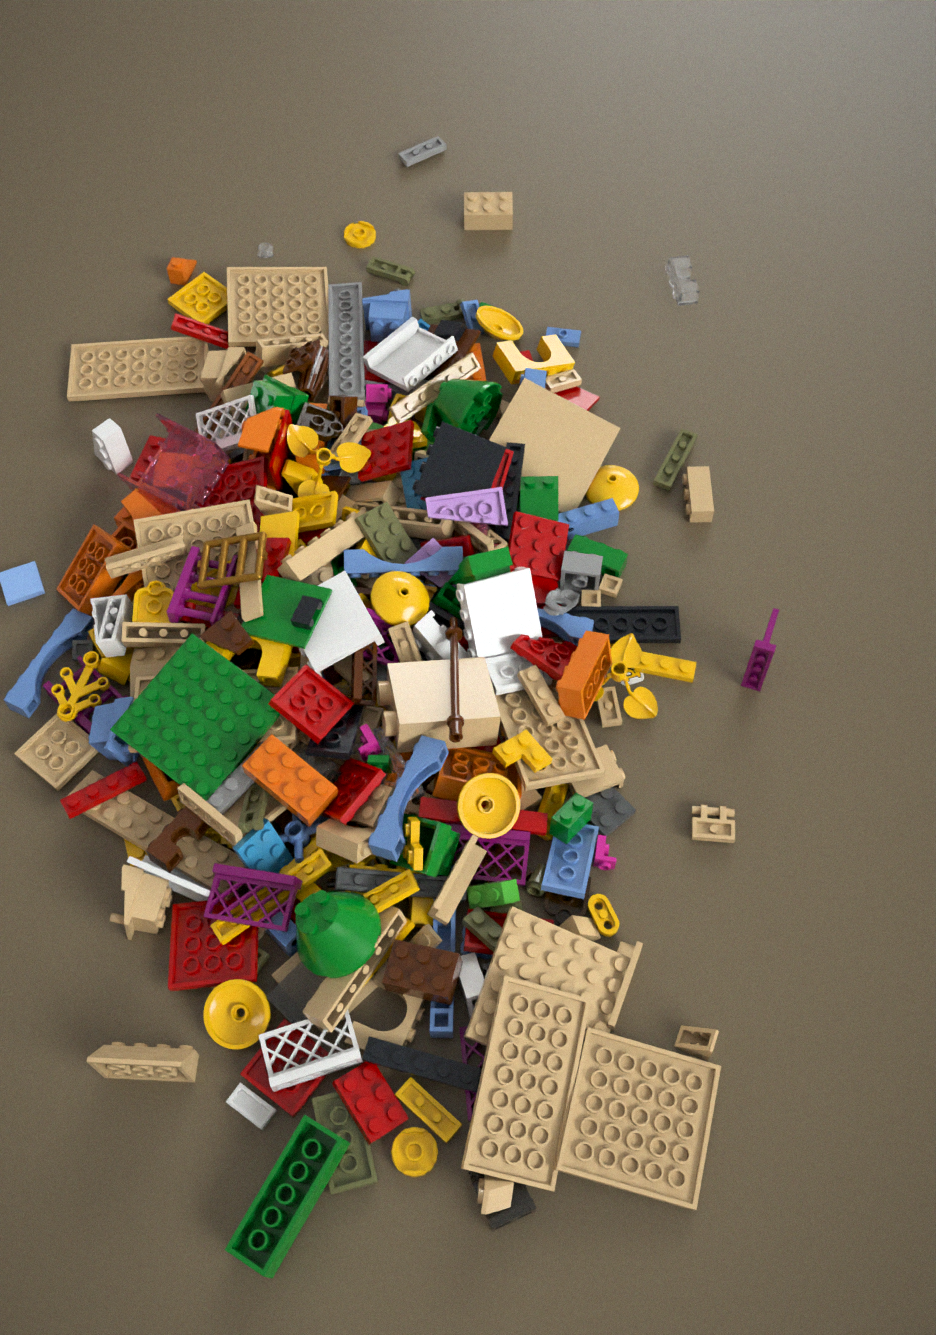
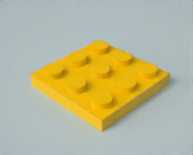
M205 272L201 273L167 299L168 304L184 316L205 324H209L228 309L227 287Z

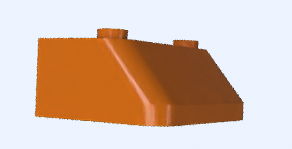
M280 407L271 408L248 417L246 421H243L242 434L238 442V447L254 450L253 454L249 455V459L262 456L268 459L267 488L275 491L276 488L269 464L285 413L284 408Z

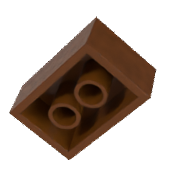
M394 939L382 984L386 991L451 1005L463 961L459 953Z

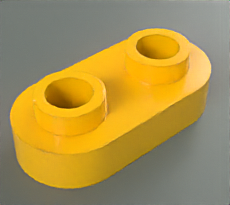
M602 894L591 896L587 908L599 933L606 937L614 936L619 929V920L608 898ZM599 904L602 906V909L597 910L594 906ZM608 923L612 926V928L606 929L604 927V924Z

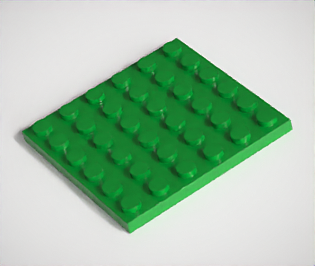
M191 634L110 730L179 785L185 783L207 801L227 777L243 762L281 714L268 704L275 696L272 692L197 636Z

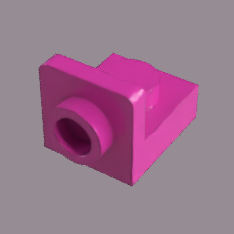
M366 384V402L389 403V399H392V388H389L388 384Z
M367 723L359 727L362 732L360 739L363 746L358 748V752L363 761L368 760V755H378L382 752L378 741Z
M598 835L593 866L601 870L615 869L617 858L608 857L609 844H606V836Z

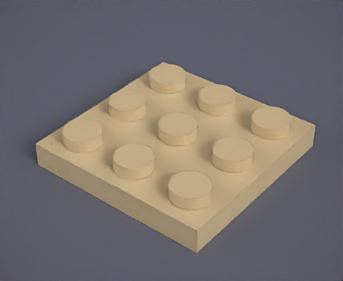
M56 713L14 754L54 789L59 791L99 751L89 744V734L72 721H61Z

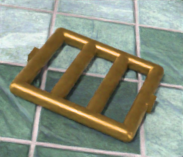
M257 532L205 541L202 557L197 565L199 569L197 587L199 589H207L261 580L264 560H267L268 555L265 550L267 534L265 532ZM258 541L255 572L244 574L248 542ZM240 543L236 575L225 577L229 545ZM221 547L217 579L206 580L211 548Z

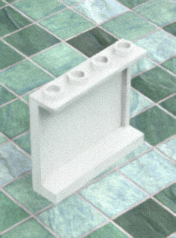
M411 317L362 358L369 372L409 392L457 352L458 348L454 336L447 340L420 328L417 319Z
M521 566L514 568L515 571L468 584H457L456 596L461 604L460 616L465 625L464 636L469 645L467 650L469 658L485 657L486 659L516 653L510 647L521 634L529 635L530 639L534 640L542 637L530 568Z
M346 571L318 585L332 589V593L306 648H299L303 657L307 656L309 659L307 665L321 677L323 676L320 671L375 641L377 646L385 642Z

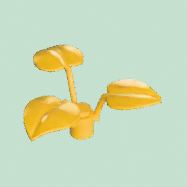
M293 424L288 426L287 443L290 451L301 458L306 457L309 452L316 454V461L320 465L316 482L313 480L302 482L298 488V497L330 492L326 484L320 483L323 466H328L331 463V459L340 461V467L345 472L356 473L364 467L371 456V451L360 444L346 442L338 446V457L327 448L312 450L318 445L317 433L312 428Z
M633 633L619 639L611 647V673L607 674L602 685L610 678L616 682L624 681L627 692L630 695L624 700L625 712L635 719L655 718L658 706L652 692L644 687H637L632 692L626 677L628 668H634L639 665L642 656V650ZM602 685L594 702L602 698L604 695V689Z

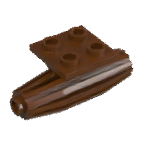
M319 339L313 342L309 341L304 346L291 349L282 373L287 374L296 370L300 371L298 390L309 395L308 401L310 402L314 400L323 386L329 364L328 349L320 345Z

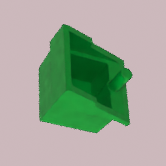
M264 375L263 381L254 380L250 395H254L257 414L274 407L284 408V410L290 411L293 425H297L303 406L309 397L306 393L268 375ZM247 403L246 410H245L246 412H247V410H248V408H249V404H248V403Z
M504 547L465 557L458 565L459 570L451 577L448 583L451 585L455 584L457 588L458 583L468 584L511 572L510 566L513 563L509 548Z
M404 813V817H403V834H404V824L407 823L408 817H417V816H413V815ZM417 817L420 821L419 843L423 847V870L415 871L436 878L438 874L448 876L461 834L452 831V826ZM403 850L397 862L390 860V864L413 870L410 864L407 863L406 858L403 857Z

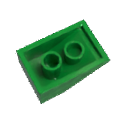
M558 476L521 477L520 512L559 522Z

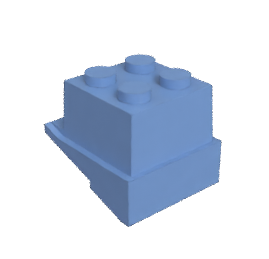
M408 289L362 299L366 330L370 329L371 342H382L412 317L411 296Z
M133 697L115 699L114 703L95 706L91 731L88 737L89 744L109 760H119L125 766L136 762L140 753H130L128 744L110 729L133 703Z

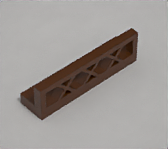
M375 641L352 653L350 700L354 702L353 705L376 706L377 644ZM366 650L372 656V660L367 664L363 661V652ZM365 669L372 675L371 680L367 683L362 679ZM366 689L371 694V701L362 700V690Z

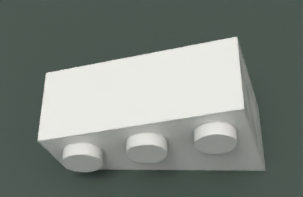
M109 418L92 430L95 455L103 462L107 470H112L115 474H118L134 463L123 432L114 421Z
M125 594L90 599L93 607L92 616L95 622L96 644L106 658L125 656L127 647H124L121 642L122 622H132L133 604L129 597Z
M431 610L414 626L412 631L418 650L425 654L428 661L450 659V641L445 637L447 628L444 625L439 626L434 620L433 616L435 614ZM458 643V659L469 658L468 653Z

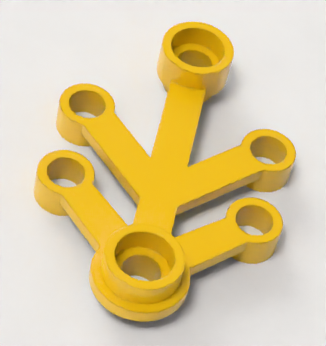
M89 651L84 655L83 661L86 666L77 684H75L74 674L69 667L61 669L60 676L66 682L71 693L68 702L64 696L65 689L61 684H56L51 688L52 694L59 702L57 716L61 721H72L76 718L79 711L90 706L95 708V706L102 704L98 694H92L88 699L77 703L80 697L98 689L105 691L110 687V682L106 677H100L97 681L86 686L93 669L98 668L101 662L97 652Z

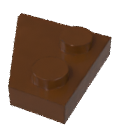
M231 611L200 635L204 641L211 642L236 655H240L255 643Z

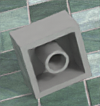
M564 551L560 591L570 589L581 594L582 590H598L603 556L578 553L576 551Z

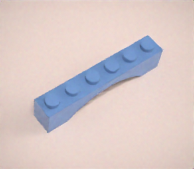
M463 546L442 547L435 554L424 560L407 564L390 563L380 560L364 549L344 550V571L349 575V578H361V575L369 574V578H379L381 574L391 571L407 572L415 577L420 576V573H428V576H440V572H447L448 576H453L459 570L458 565L463 561Z
M73 608L64 617L63 622L53 631L51 638L42 646L36 658L30 662L26 671L19 676L14 687L7 692L4 701L10 710L27 718L31 717L41 703V686L47 671L58 657L72 648V640H87L88 631L94 625V620L91 616Z
M537 608L540 627L554 632L564 641H569L577 647L579 639L583 637L586 630L593 632L594 620L587 617L572 616L568 613L553 616L546 613L544 609Z
M422 735L419 742L414 745L413 754L410 760H407L405 763L404 772L396 782L393 795L388 798L387 807L384 813L379 816L378 825L374 833H371L368 845L373 855L398 861L406 844L403 834V817L407 803L422 782L441 770L449 754L445 741Z
M456 910L446 926L433 918V929L442 939L437 949L455 952ZM454 997L451 1005L431 1001L430 1037L453 1038Z

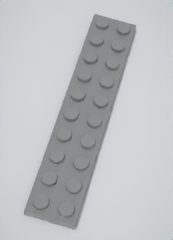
M362 282L329 284V396H357L358 400H364L365 402V368L362 358L364 356Z

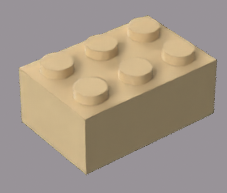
M464 192V230H513L512 192Z

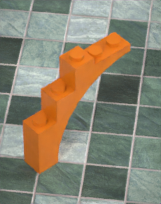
M136 490L132 491L121 501L133 520L163 515ZM142 569L129 573L122 585L111 596L127 594L132 602L136 591L144 588Z

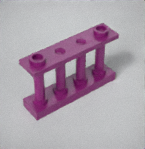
M191 546L167 609L170 623H178L180 617L188 616L210 621L212 626L224 617L223 612L233 584L219 586L222 588L219 597L191 591L192 584L198 583L197 565L202 557L199 547ZM233 555L231 564L227 563L226 571L228 572L226 577L236 575L238 555ZM209 559L208 567L218 569L219 561ZM207 576V579H206V580H212V579H217V578H212V577H208V576ZM193 599L216 605L213 613L185 608L184 604L186 600Z
M81 656L77 657L82 667L73 673L75 682L79 680L86 666ZM93 669L90 675L94 679L87 685L102 677L95 669ZM47 681L42 686L48 696L59 705L57 698L51 692V688L54 685ZM63 681L61 685L66 690L68 686L66 682ZM110 685L100 695L103 704L111 697L118 699L128 696H122ZM91 706L79 711L74 719L87 734H90L92 726L88 718L95 709Z

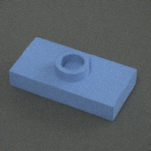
M547 327L546 336L556 334L563 346L579 348L580 330Z

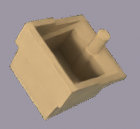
M228 347V350L208 351L207 358L204 359L203 371L200 372V381L203 383L205 393L211 402L215 401L246 355L244 347Z
M123 864L121 890L125 891L124 915L112 913L110 921L125 926L128 940H132L135 930L158 934L159 928H163L165 925L166 907L170 908L173 900L169 880L144 873V869Z

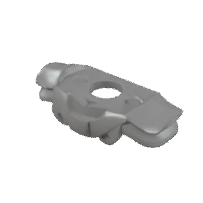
M557 588L547 594L546 606L543 608L549 615H563L576 606L579 602L580 594L570 589H564L560 592V589Z

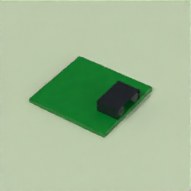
M267 575L261 586L263 616L247 622L244 621L242 626L250 636L305 649L331 596L332 589Z

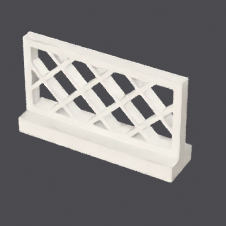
M248 395L196 413L201 447L197 448L198 456L212 457L240 448L238 447V442L242 434V423L238 422L237 419L240 413L245 415L243 421L257 414L254 395ZM248 401L249 408L246 412L242 408L245 402ZM231 407L236 408L233 417L229 414ZM218 411L223 413L220 421L215 418ZM203 416L209 418L206 426L203 423ZM227 417L231 420L228 428L223 425ZM213 422L217 424L214 432L210 430ZM235 424L239 426L236 434L232 432ZM221 428L226 431L222 439L218 436ZM208 433L212 436L209 443L206 441Z
M145 855L143 861L131 856L127 860L128 863L144 869V873L169 880V886L172 888V891L195 901H205L209 898L211 890L176 869L168 873L150 861L147 855Z
M348 1010L345 1012L346 1023L342 1030L337 1027L334 1029L340 1033L334 1045L323 1039L327 1030L324 1029L320 1037L309 1032L313 1025L309 1019L259 1035L269 1075L270 1087L274 1092L363 1063ZM347 1027H348V1029H349L350 1034H348L347 1032H345L346 1029H347ZM296 1029L303 1032L298 1044L287 1039L290 1032ZM307 1035L318 1040L312 1052L301 1047ZM343 1035L352 1039L353 1048L343 1050L337 1047ZM275 1036L281 1040L275 1052L267 1048L265 1039ZM285 1042L295 1047L289 1059L278 1054ZM321 1042L331 1047L328 1056L320 1057L315 1054ZM298 1050L309 1054L307 1061L301 1065L293 1062ZM276 1057L287 1062L283 1071L273 1073L272 1064Z

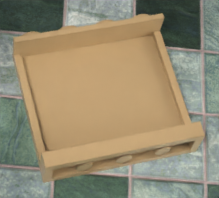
M185 783L177 788L180 801L233 846L247 834H242L241 829L238 828L246 792L222 815ZM269 794L264 818L271 822L287 808Z

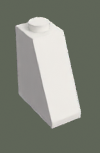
M475 952L461 956L463 964L458 978L470 1019L484 982Z

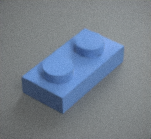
M478 300L462 302L460 306L467 328L480 330L481 334H485L486 332L481 328L476 319V312L480 307Z

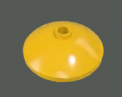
M481 306L476 312L478 324L492 338L514 341L522 337L524 330L521 323L508 312L493 306Z
M616 465L601 466L597 471L585 496L591 504L613 498L618 510H623L632 505L636 500L639 485L636 477L629 470Z
M391 571L385 573L376 580L372 587L370 595L372 607L376 614L390 625L396 626L409 622V625L413 626L428 611L429 595L427 589L418 578L407 572Z
M494 773L479 774L471 778L460 791L457 801L458 816L462 825L471 834L486 839L499 837L508 832L517 821L520 812L518 792L515 786L501 775ZM483 801H486L487 803L485 808H482L481 803Z
M233 979L223 982L212 990L205 1002L203 1011L204 1024L210 1037L219 1045L228 1049L247 1048L259 1041V1035L265 1033L270 1021L268 999L264 992L250 981ZM240 1009H243L245 1012L243 1017L239 1015Z

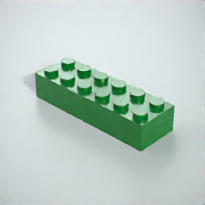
M304 1115L225 1250L263 1277L273 1278L348 1149L350 1142Z

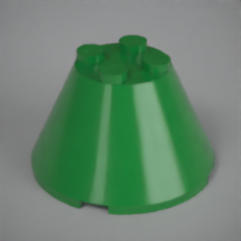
M465 379L444 381L439 387L440 393L434 400L433 407L436 408L444 423L479 436L484 429L488 430L497 415L503 393L500 392L502 387L500 384L491 381Z
M319 890L306 897L295 907L298 955L304 966L313 974L329 978L347 976L361 968L376 950L374 946L378 936L381 935V919L375 906L363 895L354 892H326Z

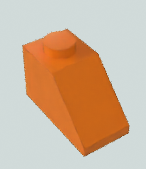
M172 257L167 267L170 283L187 285L197 261Z

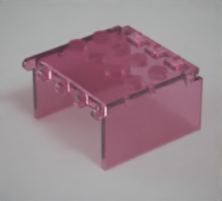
M157 413L155 416L167 428L168 437L164 443L161 441L157 443L160 449L154 458L148 457L151 463L144 473L139 471L138 475L141 477L139 482L119 472L117 476L129 486L130 490L138 491L140 494L173 512L198 509L200 507L197 504L203 505L211 493L207 488L213 490L219 481L220 476L217 473L223 474L229 465V457L216 442Z

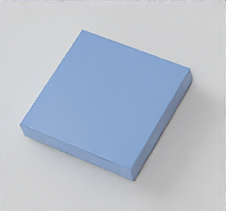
M35 561L0 572V583L8 606L45 594Z

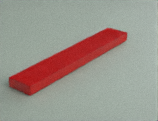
M421 797L418 817L462 825L457 812V801ZM520 810L517 821L510 830L530 832V834L545 836L548 813Z

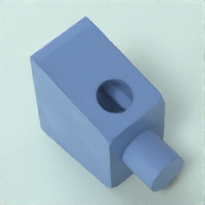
M280 911L271 919L275 925L282 926L284 916ZM291 920L287 932L265 928V932L290 958L298 951L297 943L291 946L292 942L297 940L296 925Z

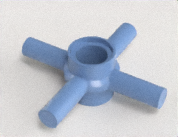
M292 813V821L286 825L285 834L279 835L283 843L289 842L294 845L295 862L301 863L304 860L303 847L310 842V835L315 834L317 826L323 822L306 827Z

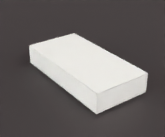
M241 1082L226 1100L228 1105L262 1131L277 1112L275 1108Z

